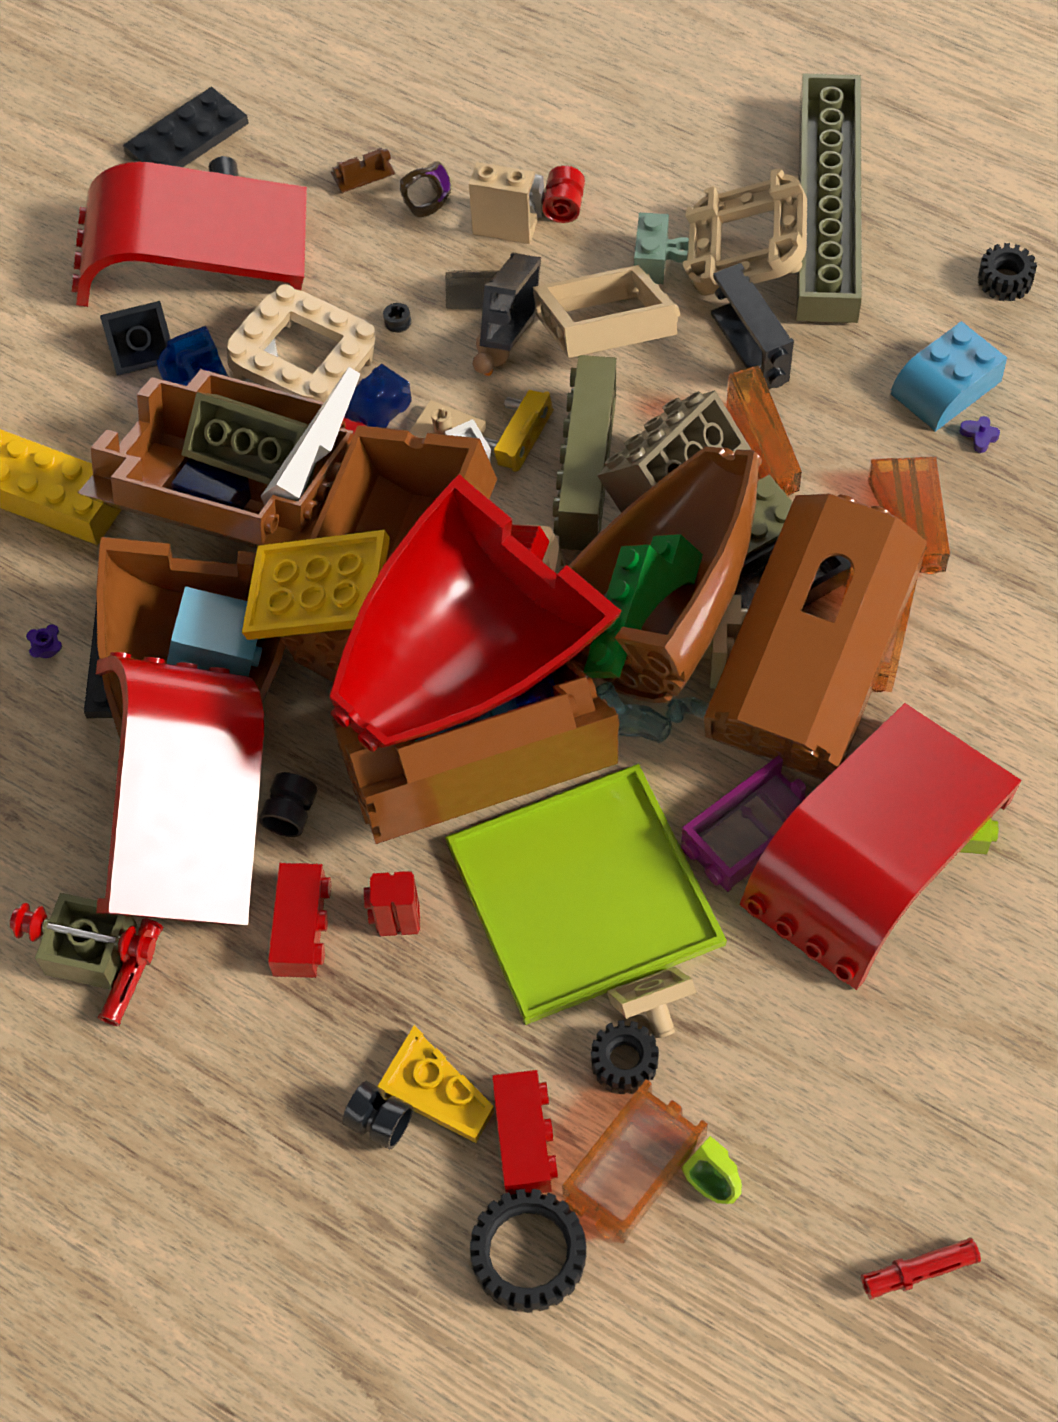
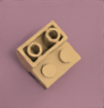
M733 595L709 647L701 658L710 659V688L717 687L748 612V609L741 608V595Z

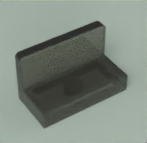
M447 270L445 272L446 308L483 309L485 284L491 282L499 270ZM500 294L498 309L504 308V294Z

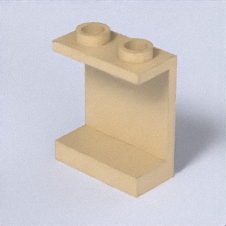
M476 162L469 181L472 231L474 235L530 244L537 224V214L530 213L529 192L535 178L534 171Z

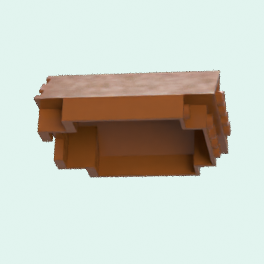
M200 370L187 386L151 377L137 393L139 421L119 443L118 432L106 429L90 448L93 475L79 490L78 494L90 497V499L116 509L257 548L259 545L310 539L354 436V431L345 429L346 423L342 421L331 452L316 463L312 482L298 502L272 495L266 505H264L261 495L267 488V484L181 455L196 393L221 395L306 424L311 423L324 402Z
M567 661L523 694L515 697L517 709L416 742L413 739L384 748L378 747L374 752H371L362 745L358 739L359 734L350 725L344 728L335 719L331 721L338 740L337 746L344 759L347 774L353 791L357 796L365 824L370 825L375 844H379L618 764V727H620L615 708L613 706L610 707L604 698L601 699L598 696L591 677L587 678L582 670L576 668L574 663Z

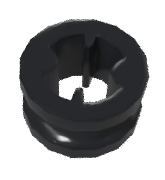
M393 303L388 305L383 311L384 323L389 331L400 333L411 326L412 320L407 305Z

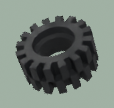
M1004 243L1003 248H1001L1000 244L994 245L993 250L991 248L986 250V254L982 256L978 273V284L982 286V291L986 293L990 290L989 297L994 299L996 295H999L1000 301H1004L1005 296L1009 297V301H1015L1016 295L1021 299L1025 293L1028 294L1033 285L1037 262H1034L1035 257L1033 254L1028 256V249L1024 248L1020 251V245L1015 244L1014 248H1010V243ZM1009 269L1016 272L1017 274L1004 275L998 272L997 270Z
M618 1020V1026L616 1027L611 1022L606 1025L605 1032L600 1029L597 1033V1040L593 1039L591 1052L593 1074L597 1075V1081L600 1085L605 1083L606 1089L611 1092L613 1088H617L618 1094L625 1095V1089H630L631 1094L637 1093L639 1086H642L643 1089L649 1085V1079L653 1080L656 1075L659 1057L656 1039L653 1034L651 1036L648 1035L649 1029L644 1025L641 1029L637 1028L638 1022L631 1021L630 1026H626L625 1020ZM628 1045L638 1052L639 1061L633 1068L619 1069L610 1060L611 1052L618 1046Z

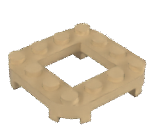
M782 169L771 170L770 180L718 194L715 186L703 190L706 196L699 200L693 208H687L685 216L690 223L688 260L683 261V267L701 295L715 294L716 289L719 288L713 278V273L739 263L744 267V276H749L750 283L753 282V284L779 278L788 273L794 274L802 268V260L807 248V196L798 178L784 174ZM774 210L773 238L769 239V248L721 260L723 223Z
M280 285L276 291L270 293L261 301L229 338L227 343V363L235 379L245 381L248 378L265 387L325 402L347 368L350 367L359 372L365 364L370 366L374 355L375 327L371 323L306 292L296 290L290 285ZM296 322L339 343L312 374L264 351L284 326L291 328Z

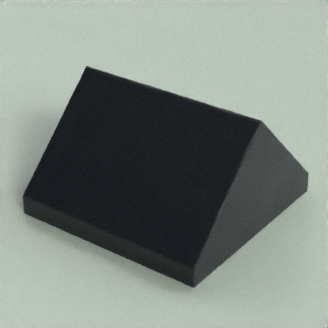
M161 301L100 315L117 376L177 361Z

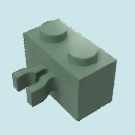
M639 212L634 266L638 265L646 274H649L655 284H664L666 260L671 259L678 263L686 261L689 238L668 239L669 214Z

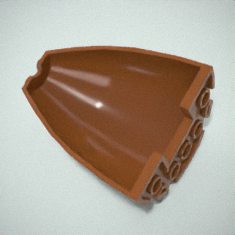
M704 447L635 500L603 529L569 565L572 570L605 597L621 546L651 545L653 536L681 534L703 554L695 584L682 585L671 592L646 619L641 627L642 630L622 627L615 636V639L628 655L619 678H601L609 682V689L644 702L666 703L673 696L677 697L686 685L709 647L730 604L748 552L756 508L758 471L762 463V458L755 451L737 449L734 453L725 447ZM592 642L569 660L570 663L575 664L578 670L584 671Z
M101 537L97 575V645L99 659L110 656V652H123L131 654V659L143 660L144 657H155L164 659V664H167L170 643L185 586L248 601L256 553L238 551L237 564L173 558L170 544ZM280 637L265 638L264 640L257 639L256 646L263 648L258 667L251 666L249 677L256 683L259 689L262 704L277 675L286 648ZM111 672L102 675L117 733L119 738H121L123 716L122 689L117 674Z

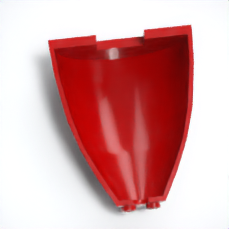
M460 474L450 482L423 512L383 565L361 605L343 650L330 693L331 702L335 707L330 713L342 727L347 728L350 725L359 734L358 739L362 745L371 752H374L378 747L384 748L417 739L469 721L523 694L576 656L604 632L621 613L618 607L568 565L557 574L511 535L512 518Z

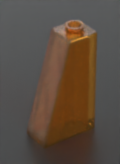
M759 365L729 374L726 409L752 451H755L762 458L758 471L759 480L770 475L787 496L794 494L800 490L802 471Z
M936 457L871 459L868 484L879 506L887 509L891 515L898 517L927 541L919 573L931 575L938 572H946L950 549Z

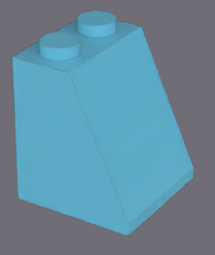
M185 586L170 643L167 664L176 665L178 662L197 664V669L209 670L210 667L229 669V674L249 677L251 666L258 667L263 647L256 646L257 639L247 640L242 634L247 601Z

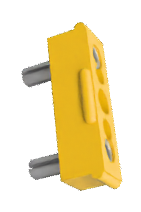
M529 389L523 400L506 398L504 405L506 408L516 410L514 416L499 441L485 438L491 451L495 453L498 465L512 468L514 472L520 470L554 410L548 391L542 393Z

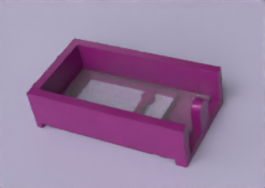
M779 755L682 827L681 847L684 853L691 860L694 861L696 859L704 867L708 879L714 885L718 886L720 884L727 893L732 890L734 885L753 871L776 832L805 799L806 786L803 781L797 778L790 783L781 774L783 759Z

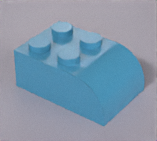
M961 321L916 354L902 368L892 385L890 394L936 432L1002 381L1007 357Z

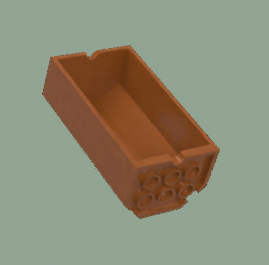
M358 425L310 539L385 530L390 537L387 554L388 560L423 512L459 474L490 499L497 477L480 438L427 433L425 438H419L406 430ZM352 629L280 636L296 663L334 683L343 650Z
M830 493L795 495L705 713V737L758 757L774 759L779 755L783 759L782 766L824 781L847 757L921 569L927 541L898 517L891 515L887 509L879 506L867 507L859 504L848 495L841 494L836 496ZM841 556L850 561L854 569V575L835 622L833 623L802 612L801 610L820 564L828 557Z

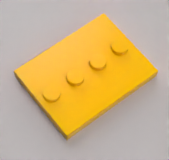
M379 530L259 545L255 557L242 634L247 640L352 629L361 605L387 561L390 537L386 531Z

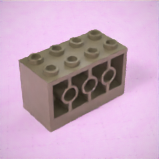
M715 390L704 394L698 391L684 400L675 398L663 406L664 412L661 415L653 417L644 424L645 430L641 434H637L625 442L626 448L622 452L612 455L605 461L606 467L597 476L621 513L666 475L704 447H725L734 453L737 449L752 450Z

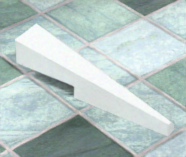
M350 367L347 368L261 495L264 505H266L272 495L297 502L302 497L315 463L332 450L360 373Z

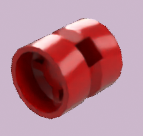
M566 165L551 169L548 174L542 204V211L547 218L557 223H569L578 218L585 187V177L582 172Z

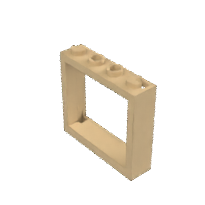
M638 265L533 287L536 315L568 358L677 335L676 322H678V317L680 316L677 304H674L669 299L668 294H665L659 285L651 280L650 275L646 274ZM637 297L645 305L644 308L574 322L567 314L568 311Z

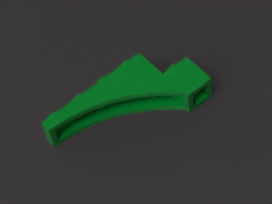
M681 534L653 536L651 545L621 546L606 598L618 607L621 613L604 632L592 641L583 671L589 677L619 678L628 655L615 639L621 628L627 627L640 630L658 604L671 592L682 585L695 584L703 554Z

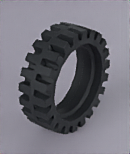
M525 1189L516 1190V1194L510 1195L508 1192L501 1195V1200L498 1202L493 1200L487 1205L486 1212L482 1211L477 1218V1225H474L471 1233V1264L478 1283H480L484 1292L490 1295L499 1305L504 1304L513 1311L523 1309L524 1313H533V1309L544 1311L549 1309V1306L554 1303L558 1305L563 1302L567 1294L570 1295L575 1290V1285L577 1282H580L583 1275L587 1247L585 1234L579 1218L574 1211L570 1210L569 1205L562 1200L560 1202L557 1200L556 1195L549 1192L547 1195H544L538 1189H532V1192H525ZM524 1213L541 1215L553 1221L562 1231L567 1245L566 1261L559 1274L548 1283L534 1288L516 1287L503 1280L493 1268L490 1258L491 1240L497 1229L508 1219Z

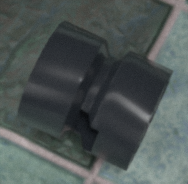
M290 772L277 773L270 788V799L265 801L259 817L260 824L269 831L281 836H300L308 819L306 811L310 810L318 791L317 786L312 781L298 774Z
M365 1081L356 1089L348 1102L342 1124L361 1135L370 1132V1139L391 1150L405 1133L413 1114V1106L396 1096L387 1099L386 1091Z

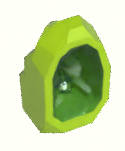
M711 1136L706 1139L681 1167L687 1181L704 1197L716 1203L733 1204L742 1193V1181L738 1174L737 1165L728 1157V1150Z

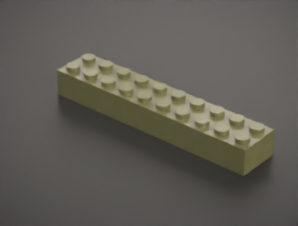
M803 73L800 94L799 182L807 196V248L802 260V268L797 272L796 321L858 323L862 301L861 75Z

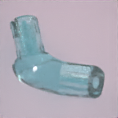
M603 683L596 688L598 696L601 699L604 698L610 707L613 706L618 714L620 723L618 735L643 737L657 743L663 742L670 735L672 729L671 720L651 707L640 704L624 705L612 683Z

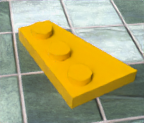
M415 1025L377 1086L386 1091L387 1098L392 1096L400 1098L411 1104L414 1112L474 1143H477L494 1113V1106L464 1075H461L446 1060L442 1052L435 1048Z

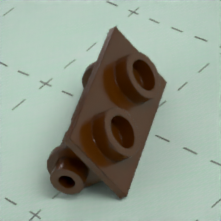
M380 147L375 151L364 154L363 161L359 162L358 157L344 162H337V166L333 167L331 175L341 193L395 175V171L389 162L391 156L388 149L382 150Z

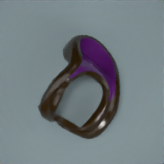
M439 161L427 165L426 168L415 169L400 180V192L403 201L415 216L426 217L437 212L451 193V182L448 172ZM428 177L437 196L427 204L415 206L408 197L407 189L418 179Z

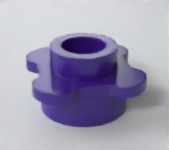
M51 624L46 628L28 631L26 638L31 643L29 653L32 657L50 658L62 649V643L58 640L57 636L59 629L56 625Z

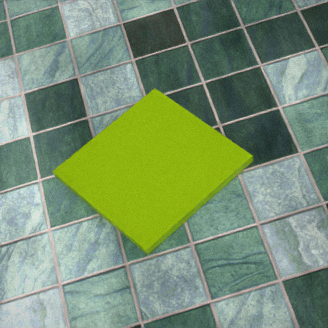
M639 763L445 837L446 845L525 1025L603 995L610 989L658 973L726 946L727 940Z

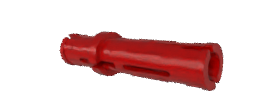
M143 918L137 935H142L148 929L151 931L152 938H155L157 942L164 927L157 921ZM133 956L127 962H123L103 1009L98 1015L101 1021L112 1026H120L122 1017L135 992L146 965L151 964L153 957L150 960H146L142 966L137 965L136 957Z
M970 1237L956 1244L945 1246L914 1258L893 1260L892 1265L861 1274V1282L865 1294L872 1300L899 1289L903 1291L911 1290L914 1284L932 1279L965 1266L980 1263L981 1255L976 1242Z

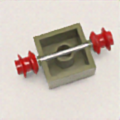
M65 893L59 894L50 919H48L43 906L37 907L32 912L28 903H23L19 909H14L10 918V929L13 930L15 938L20 939L25 933H29L30 941L36 942L43 935L35 959L45 975L110 990L123 962H127L133 956L136 957L137 965L142 966L146 960H150L153 957L156 947V940L152 938L150 930L146 929L142 935L136 934L137 924L133 916L96 913L97 900Z

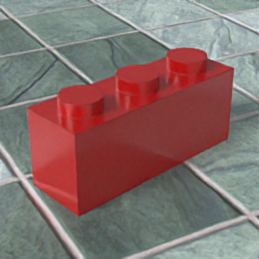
M279 863L268 959L273 977L317 978L318 965L324 964L325 946L324 943H320L321 931L326 932L328 927V911L323 910L324 899H330L331 878L325 876L322 864Z
M538 1070L492 1075L505 1192H509L510 1195L516 1194V1190L525 1189V1192H532V1189L541 1190V1193L552 1192L551 1179L558 1178L556 1155L548 1156L546 1142L554 1141L551 1118L543 1119L542 1105H549L547 1082L539 1083Z

